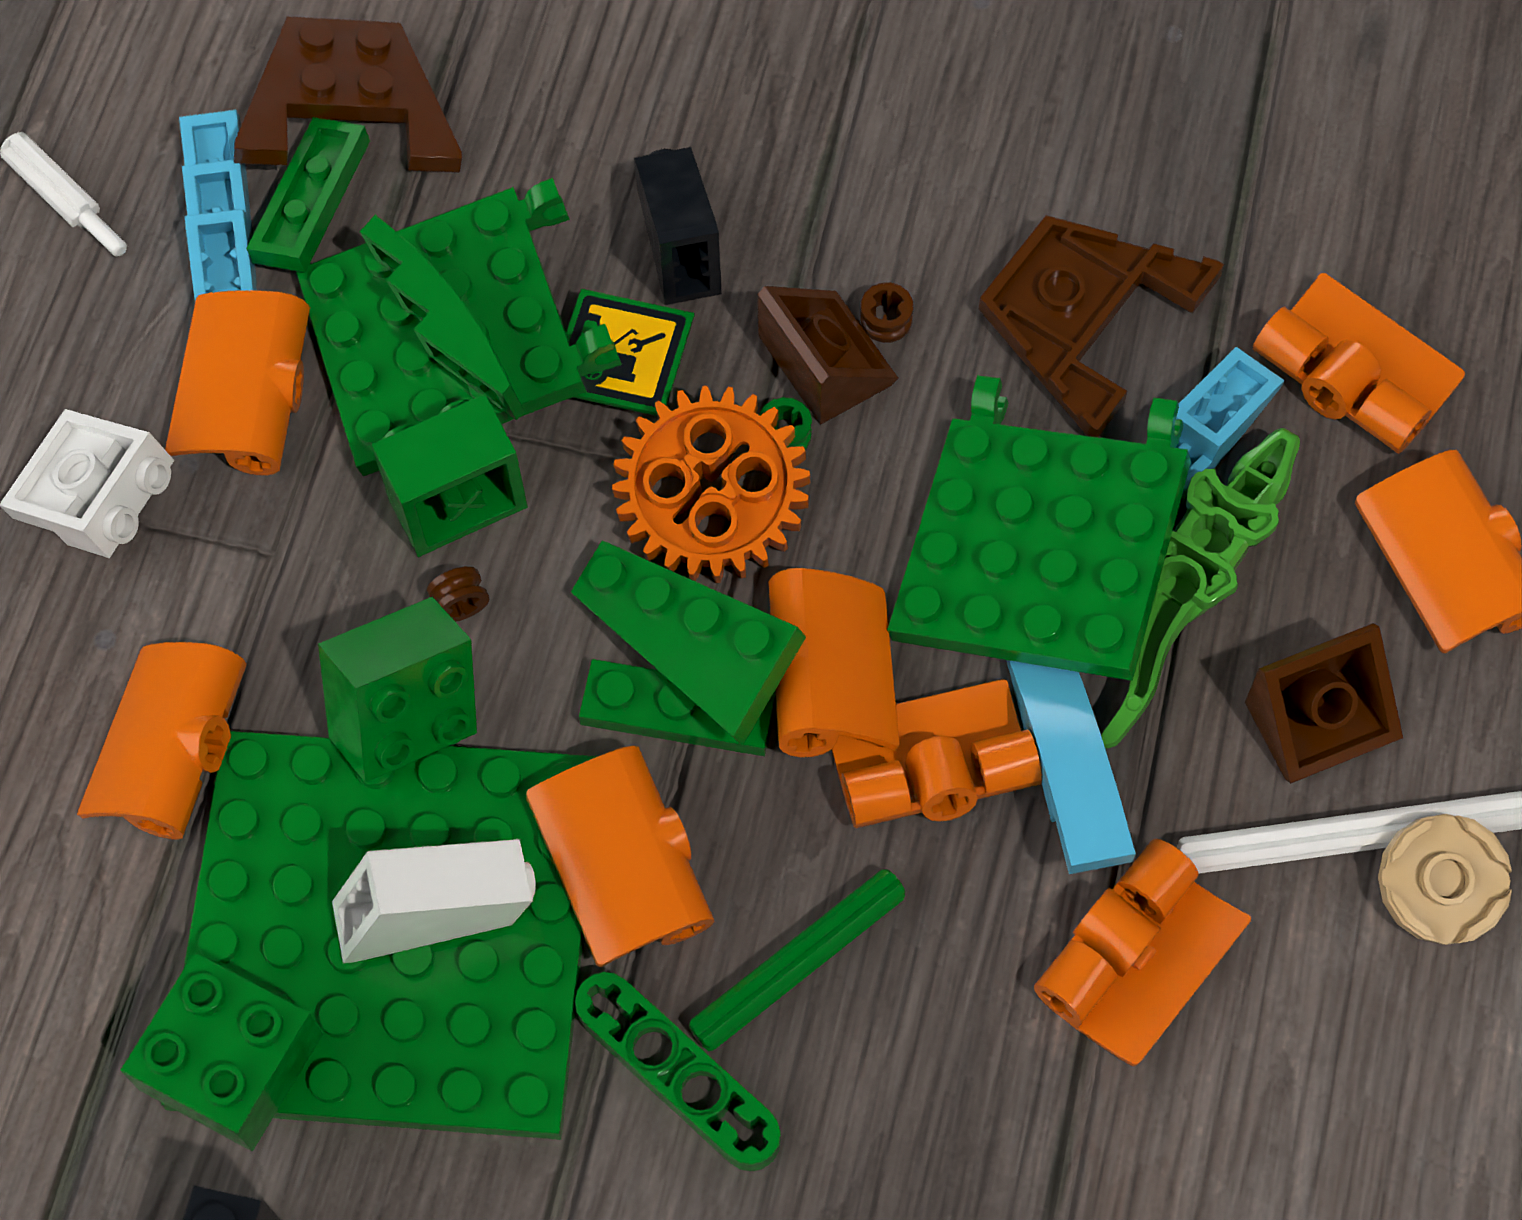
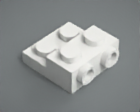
M65 409L1 501L0 507L12 519L55 532L69 546L110 558L119 544L128 543L134 538L139 525L138 515L151 495L162 493L169 485L171 479L170 466L174 459L150 432Z

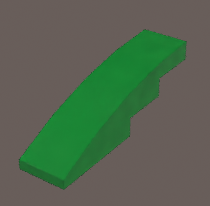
M375 214L359 232L375 259L393 272L386 281L402 308L421 321L413 330L428 355L481 395L485 393L489 401L515 420H518L525 411L488 338L455 289L416 247Z

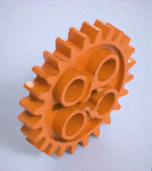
M702 386L699 402L691 403L683 390L677 391V409L671 411L658 400L655 402L658 420L655 423L640 416L636 419L637 428L642 435L641 440L633 437H623L622 439L623 448L632 456V459L622 458L614 460L615 472L622 477L628 478L627 480L612 484L615 498L629 500L616 509L619 521L637 520L627 530L628 539L631 543L639 542L646 538L649 539L643 550L644 557L648 561L664 552L666 554L664 567L674 572L681 562L686 563L689 579L696 581L700 575L702 567H710L715 583H721L724 566L729 565L733 566L741 579L745 578V560L752 557L759 565L766 568L769 566L765 549L768 545L783 552L788 549L787 540L781 532L782 528L798 532L801 529V519L791 509L801 510L809 506V496L802 491L796 490V488L810 484V471L794 468L806 460L805 448L801 446L787 448L795 438V428L789 425L775 430L774 428L779 419L778 409L773 407L759 416L757 414V395L752 394L742 406L735 404L733 387L726 389L721 401H713L708 386ZM705 433H716L725 440L723 446L713 453H702L693 446L696 438ZM743 444L749 446L748 452L741 454L729 464L733 458V453L739 446ZM753 470L762 471L771 479L766 488L757 492H750L741 488L738 481L745 473ZM721 475L723 489L718 491L714 487H709L702 493L700 483L702 478L705 477L713 482ZM664 477H677L685 483L682 491L671 498H663L653 492L656 482ZM693 504L694 506L690 511L689 517L682 524H676L673 521L676 515L682 514ZM716 514L727 518L731 523L728 530L717 537H709L702 534L698 530V525L701 520L709 515Z

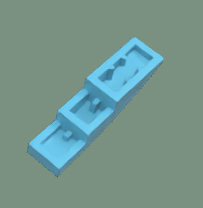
M237 110L179 117L185 166H182L188 214L184 218L194 299L196 301L200 294L257 290L255 263L252 262L246 249L253 236L246 165L234 163V142L241 127L240 116Z
M1237 347L1178 404L1179 409L1176 419L1182 420L1183 429L1176 448L1188 449L1191 460L1178 510L1186 502L1191 478L1197 472H1202L1204 469L1216 468L1280 390L1285 381Z
M1006 660L1023 729L1030 731L1038 751L1042 771V787L1051 822L1056 821L1069 874L1133 862L1136 853L1105 746L1079 672Z

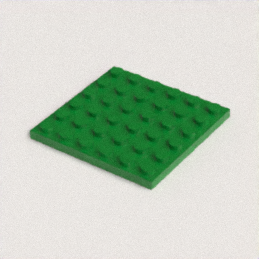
M230 731L231 738L216 775L184 968L193 953L196 952L308 1011L322 1031L321 1039L273 1118L562 1140L576 1011L575 999L579 983L584 935L527 802L526 794L527 790L598 756L447 746L365 783L329 738ZM520 839L524 862H529L534 871L535 894L532 903L511 926L358 962L343 963L332 901L367 851ZM161 1102V1105H162L166 1110H168V1111H176L175 1109H173V1108H171V1107H169V1106H167V1105H165L164 1103Z

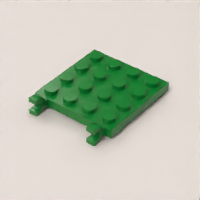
M553 178L534 185L526 193L525 199L519 200L514 187L396 231L416 247L455 289L481 327L525 411L520 417L587 392L582 379L583 376L622 365L605 323L584 332L578 338L576 344L572 346L567 337L531 231L543 226H553L570 220ZM366 243L309 265L306 273L296 271L305 302L310 307V319L356 468L363 477L379 471L371 444L383 439L389 431L401 425H415L439 414L445 406L461 399L471 400L481 395L428 355L413 330L421 321L402 308L386 281L393 272L375 259ZM489 401L501 424L514 420L513 417Z
M977 375L972 393V415L970 420L952 418L887 629L892 641L1133 681L1191 463L1188 449L1176 448L1183 429L1182 420L1176 419L1179 409L1178 401L1153 398L1148 418L1146 444L1000 425L1009 404L1007 397L999 396L1002 388L1001 379Z

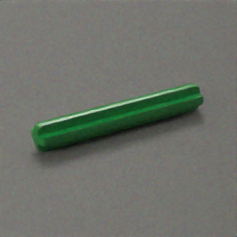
M882 869L693 1017L689 1026L695 1039L707 1051H714L902 902L906 891L900 880L888 869Z

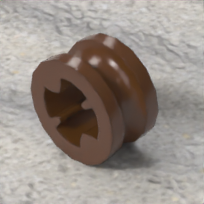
M879 283L871 286L862 297L860 323L867 335L878 342L890 343L902 339L909 332L912 326L913 299L909 292L902 286L894 283ZM881 305H886L887 311L890 310L891 306L896 307L897 318L887 320V315L884 314L883 318L879 319L876 317V309Z
M464 566L446 571L437 576L427 587L429 597H433L455 622L474 616L483 610L490 601L487 590L479 586L482 581L478 569L474 567Z

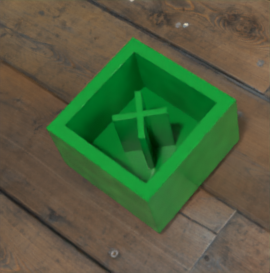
M485 393L471 400L461 399L445 406L439 414L415 425L398 426L389 431L383 439L371 444L389 502L417 557H421L528 508L517 453Z
M433 597L318 643L329 739L365 783L477 734L471 639Z
M194 952L120 1071L141 1092L253 1152L323 1033L308 1011Z

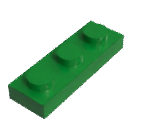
M316 117L312 118L246 248L253 263L306 273L370 143V138L364 125Z
M592 659L579 720L580 725L765 757L776 703V690L742 746L658 670Z

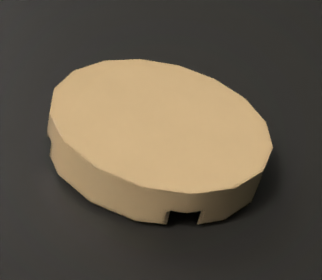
M1449 814L1418 818L1396 832L1382 854L1378 880L1383 904L1397 925L1420 940L1447 945L1477 939L1496 926L1509 906L1512 889H1509V872H1512L1507 852L1494 833L1471 818Z

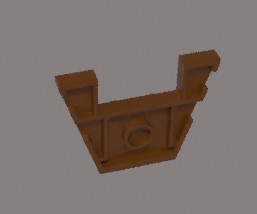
M287 16L235 139L234 163L287 165V118L312 119L316 117L329 120L405 123L408 170L460 173L462 151L400 22Z
M1046 215L982 294L979 310L1087 436L1099 437L1125 403L1127 390L1079 361L1139 284H1144L1193 314L1220 279L1224 264L1207 257H1203L1201 263L1173 255V248L1154 243L1150 249L1117 240L1118 234Z

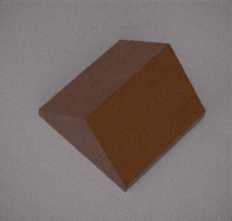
M764 286L757 294L759 338L820 425L889 388L897 381L898 376L837 291Z
M1374 623L1259 668L1245 700V704L1282 775L1290 784L1403 738L1380 627Z

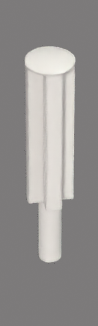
M18 132L9 136L0 148L1 158L72 227L79 225L82 229L86 228L114 256H121L126 252L127 244L97 215L100 211L99 205L27 134Z

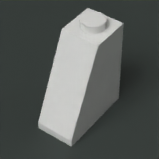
M520 839L367 851L332 901L343 963L358 962L511 926L532 903L535 894L534 871L529 862H524Z

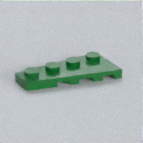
M603 540L571 590V593L635 649L742 746L806 638L803 632L793 624Z

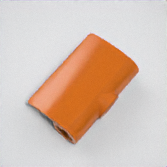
M1326 273L1319 274L1291 311L1285 306L1280 308L1261 330L1253 345L1254 351L1302 384L1301 390L1304 398L1317 413L1334 420L1342 419L1344 416L1348 417L1398 454L1421 432L1465 376L1462 368Z
M258 290L212 292L200 294L196 298L165 447L170 456L224 453L226 461L230 466L248 474L272 475L280 471L290 413L298 412L302 400L304 367L300 359L310 311L307 302L288 293Z
M1448 450L1429 457L1386 478L1357 496L1355 505L1441 653L1445 654L1496 626L1503 634L1522 628V556L1520 554L1522 544L1519 529L1507 509L1498 504L1491 506L1459 451Z
M790 568L773 575L768 581L770 615L797 626L806 636L776 688L779 748L790 756L801 758L814 757L830 751L835 746L840 735L862 739L896 751L899 746V733L884 589L868 581L824 570Z
M164 642L144 646L138 655L77 815L82 819L100 816L123 817L133 826L149 834L166 839H182L203 784L199 779L201 773H213L220 769L229 744L231 732L225 718L228 717L247 663L245 660L228 649L205 643Z
M1004 679L896 704L899 746L896 751L869 741L840 735L835 746L831 749L854 828L923 813L924 817L932 821L953 820L971 811L978 799L1042 784L1041 765L1034 739L1028 729L1021 731L1009 684Z
M638 746L619 748L595 757L527 790V802L598 967H603L659 939L662 945L675 944L689 939L713 925L715 922L689 863L691 860V848L683 823L671 806L665 808Z
M1160 839L1151 840L1113 889L1109 887L1073 931L1075 936L1034 985V990L1038 997L1053 1012L1096 1044L1131 1066H1136L1142 1061L1251 921L1250 915L1223 901L1197 884L1195 880L1198 878L1199 872L1193 862L1178 848Z

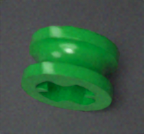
M786 397L773 399L764 405L759 416L775 407L778 409V420H791V425L795 428V438L787 448L801 446L806 450L811 442L812 418L809 409L802 402ZM777 422V424H776V426H775V428H774L775 430L778 429V428H777V427H778V422Z

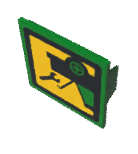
M581 289L566 332L570 345L576 344V341L584 332L605 323L622 365L583 376L582 379L587 392L576 395L574 398L657 416L655 402L659 400L666 406L668 404L695 313Z

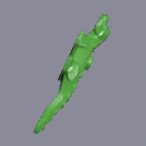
M1281 428L1269 434L1257 447L1245 453L1239 459L1229 475L1226 486L1220 482L1214 468L1197 472L1191 478L1186 498L1187 512L1172 531L1133 681L1130 680L1128 692L1121 708L1101 735L1105 748L1109 749L1117 746L1151 702L1160 680L1165 658L1179 633L1189 622L1194 621L1210 608L1216 606L1220 601L1236 592L1238 583L1235 570L1247 554L1249 547L1257 546L1276 530L1279 524V510L1276 508V504L1283 500L1288 490L1293 464L1300 446V439L1294 433Z

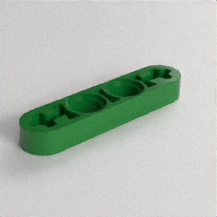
M602 972L593 974L582 982L576 993L575 1005L580 1023L592 1037L730 1164L740 1170L756 1171L764 1169L774 1161L780 1149L781 1132L778 1121L771 1111L624 978L615 973ZM614 992L619 994L616 1000L618 1009L631 1023L635 1019L637 1012L644 1015V1017L630 1025L621 1042L614 1038L622 1034L619 1022L606 1012L600 1014L597 1018L592 1016L595 1007L591 998L597 993L605 998L610 997ZM651 1032L662 1033L667 1036L673 1046L668 1059L662 1064L655 1066L645 1065L634 1054L635 1044L639 1038ZM707 1076L715 1080L720 1086V1098L710 1109L696 1110L688 1106L683 1100V1088L692 1078ZM734 1099L742 1104L734 1109V1118L745 1128L751 1130L758 1123L765 1127L762 1139L766 1147L760 1152L752 1146L746 1148L743 1152L737 1150L736 1147L739 1143L738 1133L726 1120L721 1124L719 1131H715L710 1127L725 1116Z

